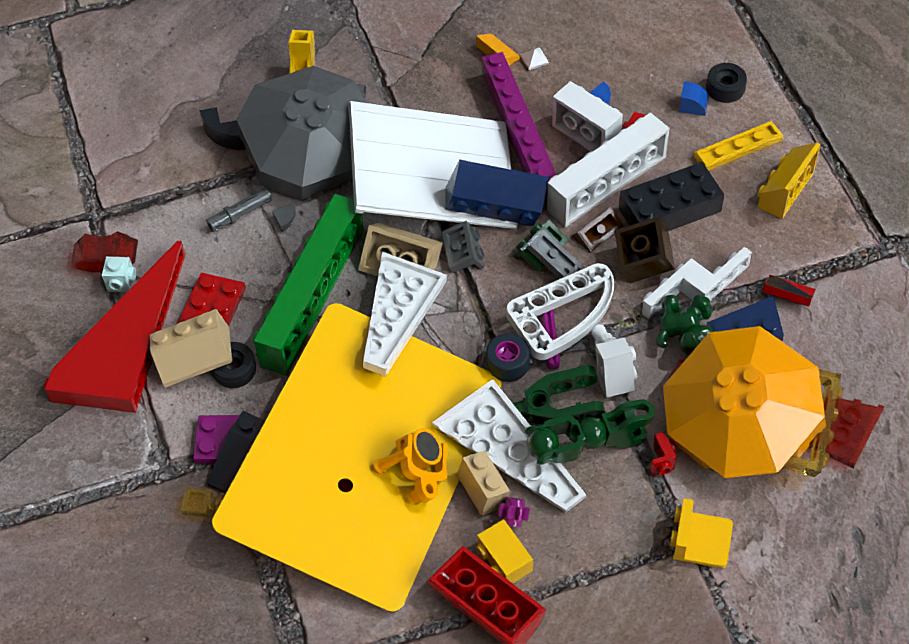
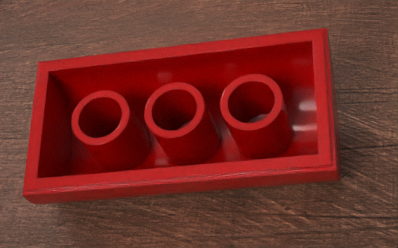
M463 545L427 581L431 589L502 644H525L539 627L546 612V608Z

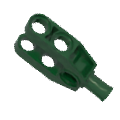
M590 365L547 374L524 391V401L513 403L522 416L527 415L531 418L532 423L543 425L547 420L564 415H571L580 422L587 417L600 419L601 414L606 413L604 403L601 401H591L583 404L577 402L574 406L561 409L553 408L550 399L551 395L588 387L598 381L596 369ZM539 402H546L541 407L535 406Z

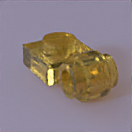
M187 487L180 509L182 515L208 517L210 509H212L213 515H215L226 493H219L217 497H213L212 489Z

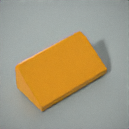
M493 34L476 36V47L486 55L503 52L509 66L520 59L517 53Z

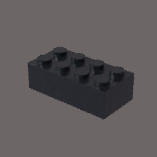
M700 162L620 191L618 209L629 226L659 216L668 231L722 212L725 194L705 164Z

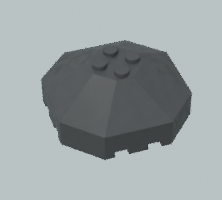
M311 66L254 85L236 120L237 133L245 146L246 154L252 167L254 166L260 185L303 201L311 198L313 193L319 191L326 193L340 188L342 183L351 180L353 182L349 102L365 103L354 80L316 66Z

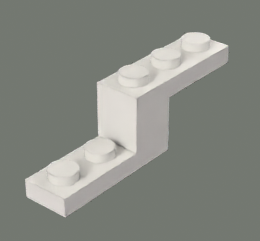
M746 247L742 248L738 253L734 252L729 257L727 263L722 267L718 266L713 274L691 258L687 263L679 265L670 278L663 279L654 292H649L642 301V315L651 319L662 309V300L665 296H676L680 292L690 299H693L696 295L708 297L711 301L749 266L752 252Z

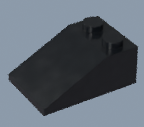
M242 411L227 435L207 481L208 486L225 494L227 493L265 420Z

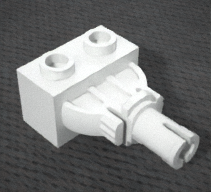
M595 325L591 330V334L596 341L598 382L606 398L634 391V380L637 379V372L633 365V361L636 360L633 346H629L624 337L619 339L612 337L610 333H607L603 325Z

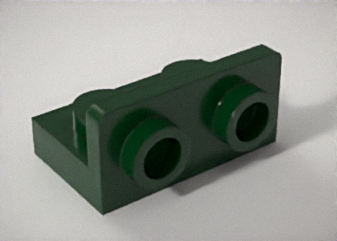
M550 220L543 225L538 223L530 231L532 237L529 240L524 238L516 246L518 251L513 255L515 259L521 256L537 272L544 264L526 247L539 232L544 229L561 246L569 240Z

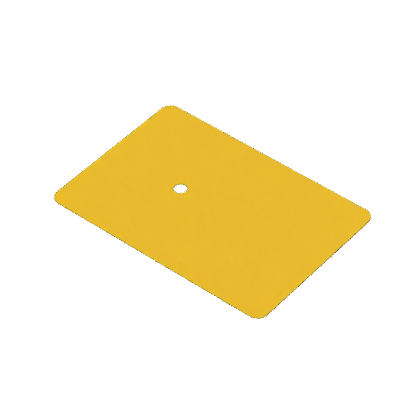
M335 303L329 305L321 317L216 511L212 525L217 533L384 610L394 612L401 609L457 487L459 482L457 473L462 458L470 456L472 451L433 427L432 422L492 379L500 388L501 381L495 378L490 371L411 336L386 376L363 368V360L371 317L342 304ZM420 428H427L438 437L440 443H447V479L437 484V496L428 502L413 504L408 498V491L411 488H415L414 481L402 474L401 463L399 462L387 468L383 474H380L375 470L374 462L377 459L382 460L396 453V440ZM434 465L424 470L427 472H436ZM341 479H349L353 483V489L350 492L339 490L338 482Z

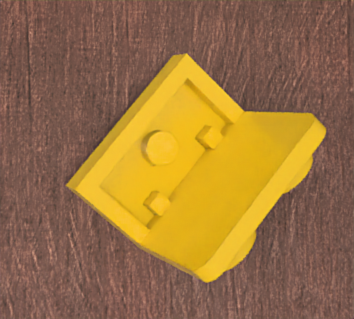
M683 498L682 508L676 507L674 523H678L679 526L678 531H672L670 546L675 547L673 559L725 568L728 563L733 527L732 520L692 512L694 500Z

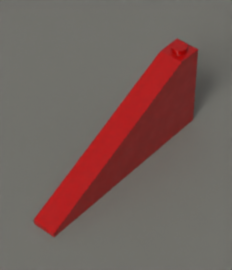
M176 241L52 368L49 378H46L44 383V391L51 402L136 413L153 360L150 350V334L163 329L186 256L182 241Z

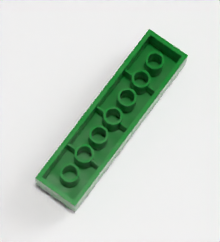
M334 194L331 201L326 203L324 214L321 219L316 221L312 236L307 238L302 254L298 255L295 260L294 269L291 273L287 274L282 291L276 294L271 311L268 310L266 312L261 329L257 330L254 334L253 343L255 344L260 368L285 376L288 375L364 231L362 213H355L354 199Z

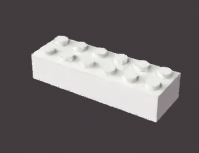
M651 112L637 119L633 125L621 130L617 136L605 141L599 148L587 153L583 159L571 164L564 172L550 179L548 182L547 211L564 227L573 223L665 159L670 128Z

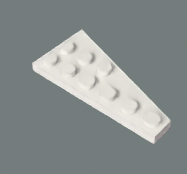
M382 252L363 368L384 376L388 374L447 281L446 274Z
M493 379L432 422L433 427L473 453L485 450L496 468L565 513L586 498L584 491L561 463L551 461L543 465L536 464L538 459L530 454L527 447L529 435L524 433L525 429L530 426L529 423Z

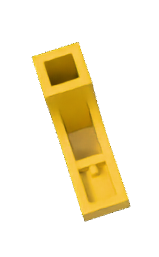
M292 30L288 42L290 54L289 73L315 66L314 31Z

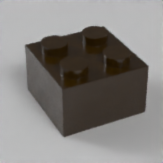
M659 216L614 231L620 270L630 283L675 270L669 232Z

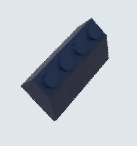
M459 159L446 185L445 209L534 226L542 212L549 177Z

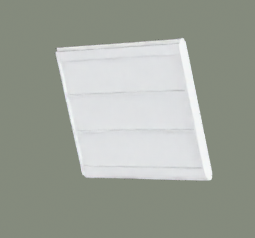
M354 101L349 102L355 213L363 214V212L457 223L467 221L469 224L517 229L518 223L445 209L446 185L459 159L511 169L506 123Z

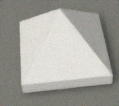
M540 48L520 54L529 71L549 64Z

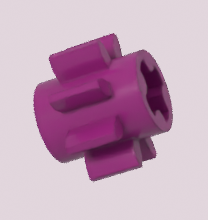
M506 497L505 503L499 502L497 515L503 517L508 525L521 527L522 520L528 521L530 508L525 507L526 500Z

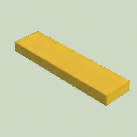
M769 121L694 152V158L698 163L703 162L710 171L781 142L783 135L774 123Z

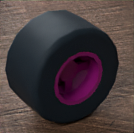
M502 334L489 342L486 348L487 370L500 381L511 382L522 378L526 374L530 364V350L523 338L515 334Z

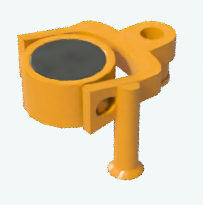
M420 428L395 441L396 453L382 460L377 459L374 462V468L380 474H383L387 468L399 462L401 463L402 474L414 481L415 488H411L408 491V498L413 504L428 502L437 496V484L447 479V443H440L438 437L431 430ZM434 465L436 472L433 473L424 470Z

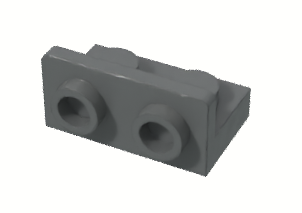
M464 221L442 231L449 269L453 273L473 264L479 269L484 268L483 259L485 254L479 244L481 236L476 227H472L467 221Z

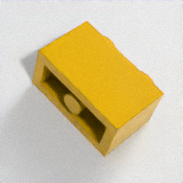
M504 519L477 535L478 546H476V550L481 559H487L491 567L511 583L518 581L533 571L532 557Z

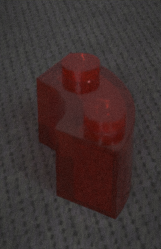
M118 231L107 236H93L85 233L74 244L71 267L82 271L102 273L106 256L129 257L133 265L136 261L138 240Z

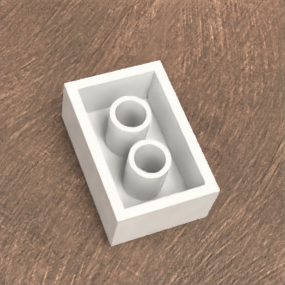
M571 81L553 96L552 126L591 152L599 148L605 141L617 136L622 130V113Z

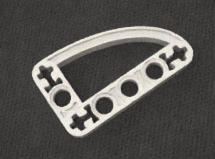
M597 263L513 299L508 303L506 317L519 337L523 338L528 344L530 353L534 358L546 360L561 353L581 340L600 322L609 308L614 291L612 272L606 265ZM582 281L585 287L577 288L573 285V282ZM603 287V295L595 309L573 329L552 340L537 319V316ZM562 290L565 295L563 297H556L552 291ZM536 298L544 301V305L535 306L531 301ZM533 326L536 332L526 333L523 327ZM538 343L541 347H547L546 350H544L543 348L538 349Z

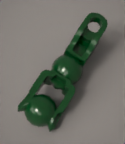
M639 399L625 402L614 410L601 414L600 419L587 417L578 422L571 415L545 421L543 425L529 426L525 429L524 433L529 435L527 439L528 451L533 457L538 459L536 464L543 465L551 461L554 463L576 461L579 459L583 448L597 449L603 444L605 447L616 446L620 449L639 446L646 439L647 431L645 426L652 422L655 409L648 400ZM644 410L647 412V415L635 416V411ZM636 431L639 436H633L632 433ZM566 434L573 443L560 447L557 435Z

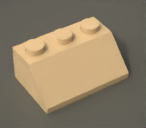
M375 223L368 227L358 270L378 276L382 252L435 270L442 242L385 224Z
M217 309L150 334L151 355L164 387L232 362L229 326Z

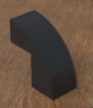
M217 107L199 110L204 130L213 142L228 149L246 150L237 133V120L220 123Z

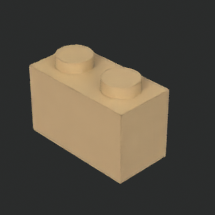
M484 450L462 458L457 476L480 515L498 510L499 502L505 503L510 490L486 451Z

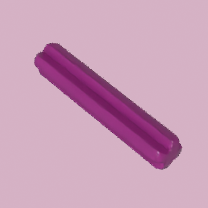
M550 310L541 314V323L550 338L555 340L557 339L554 311ZM559 354L546 359L549 369L560 367Z

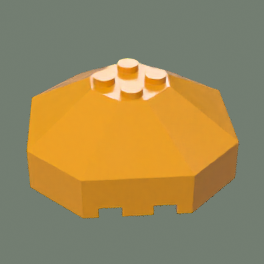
M761 326L708 333L663 385L669 439L674 442L675 447L683 450L704 469L712 468L725 479L778 473L791 457H793V460L799 459L810 446L809 443L817 433L820 434L826 427L818 367Z

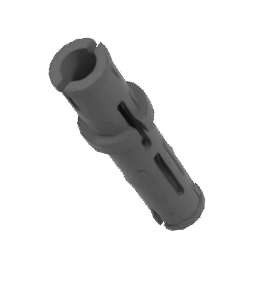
M263 188L235 205L224 207L223 211L206 219L207 225L212 232H215L229 223L233 224L241 216L272 201V196L267 188Z

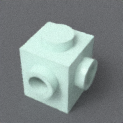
M106 256L102 278L107 291L127 293L133 286V281L136 279V268L132 266L129 257Z

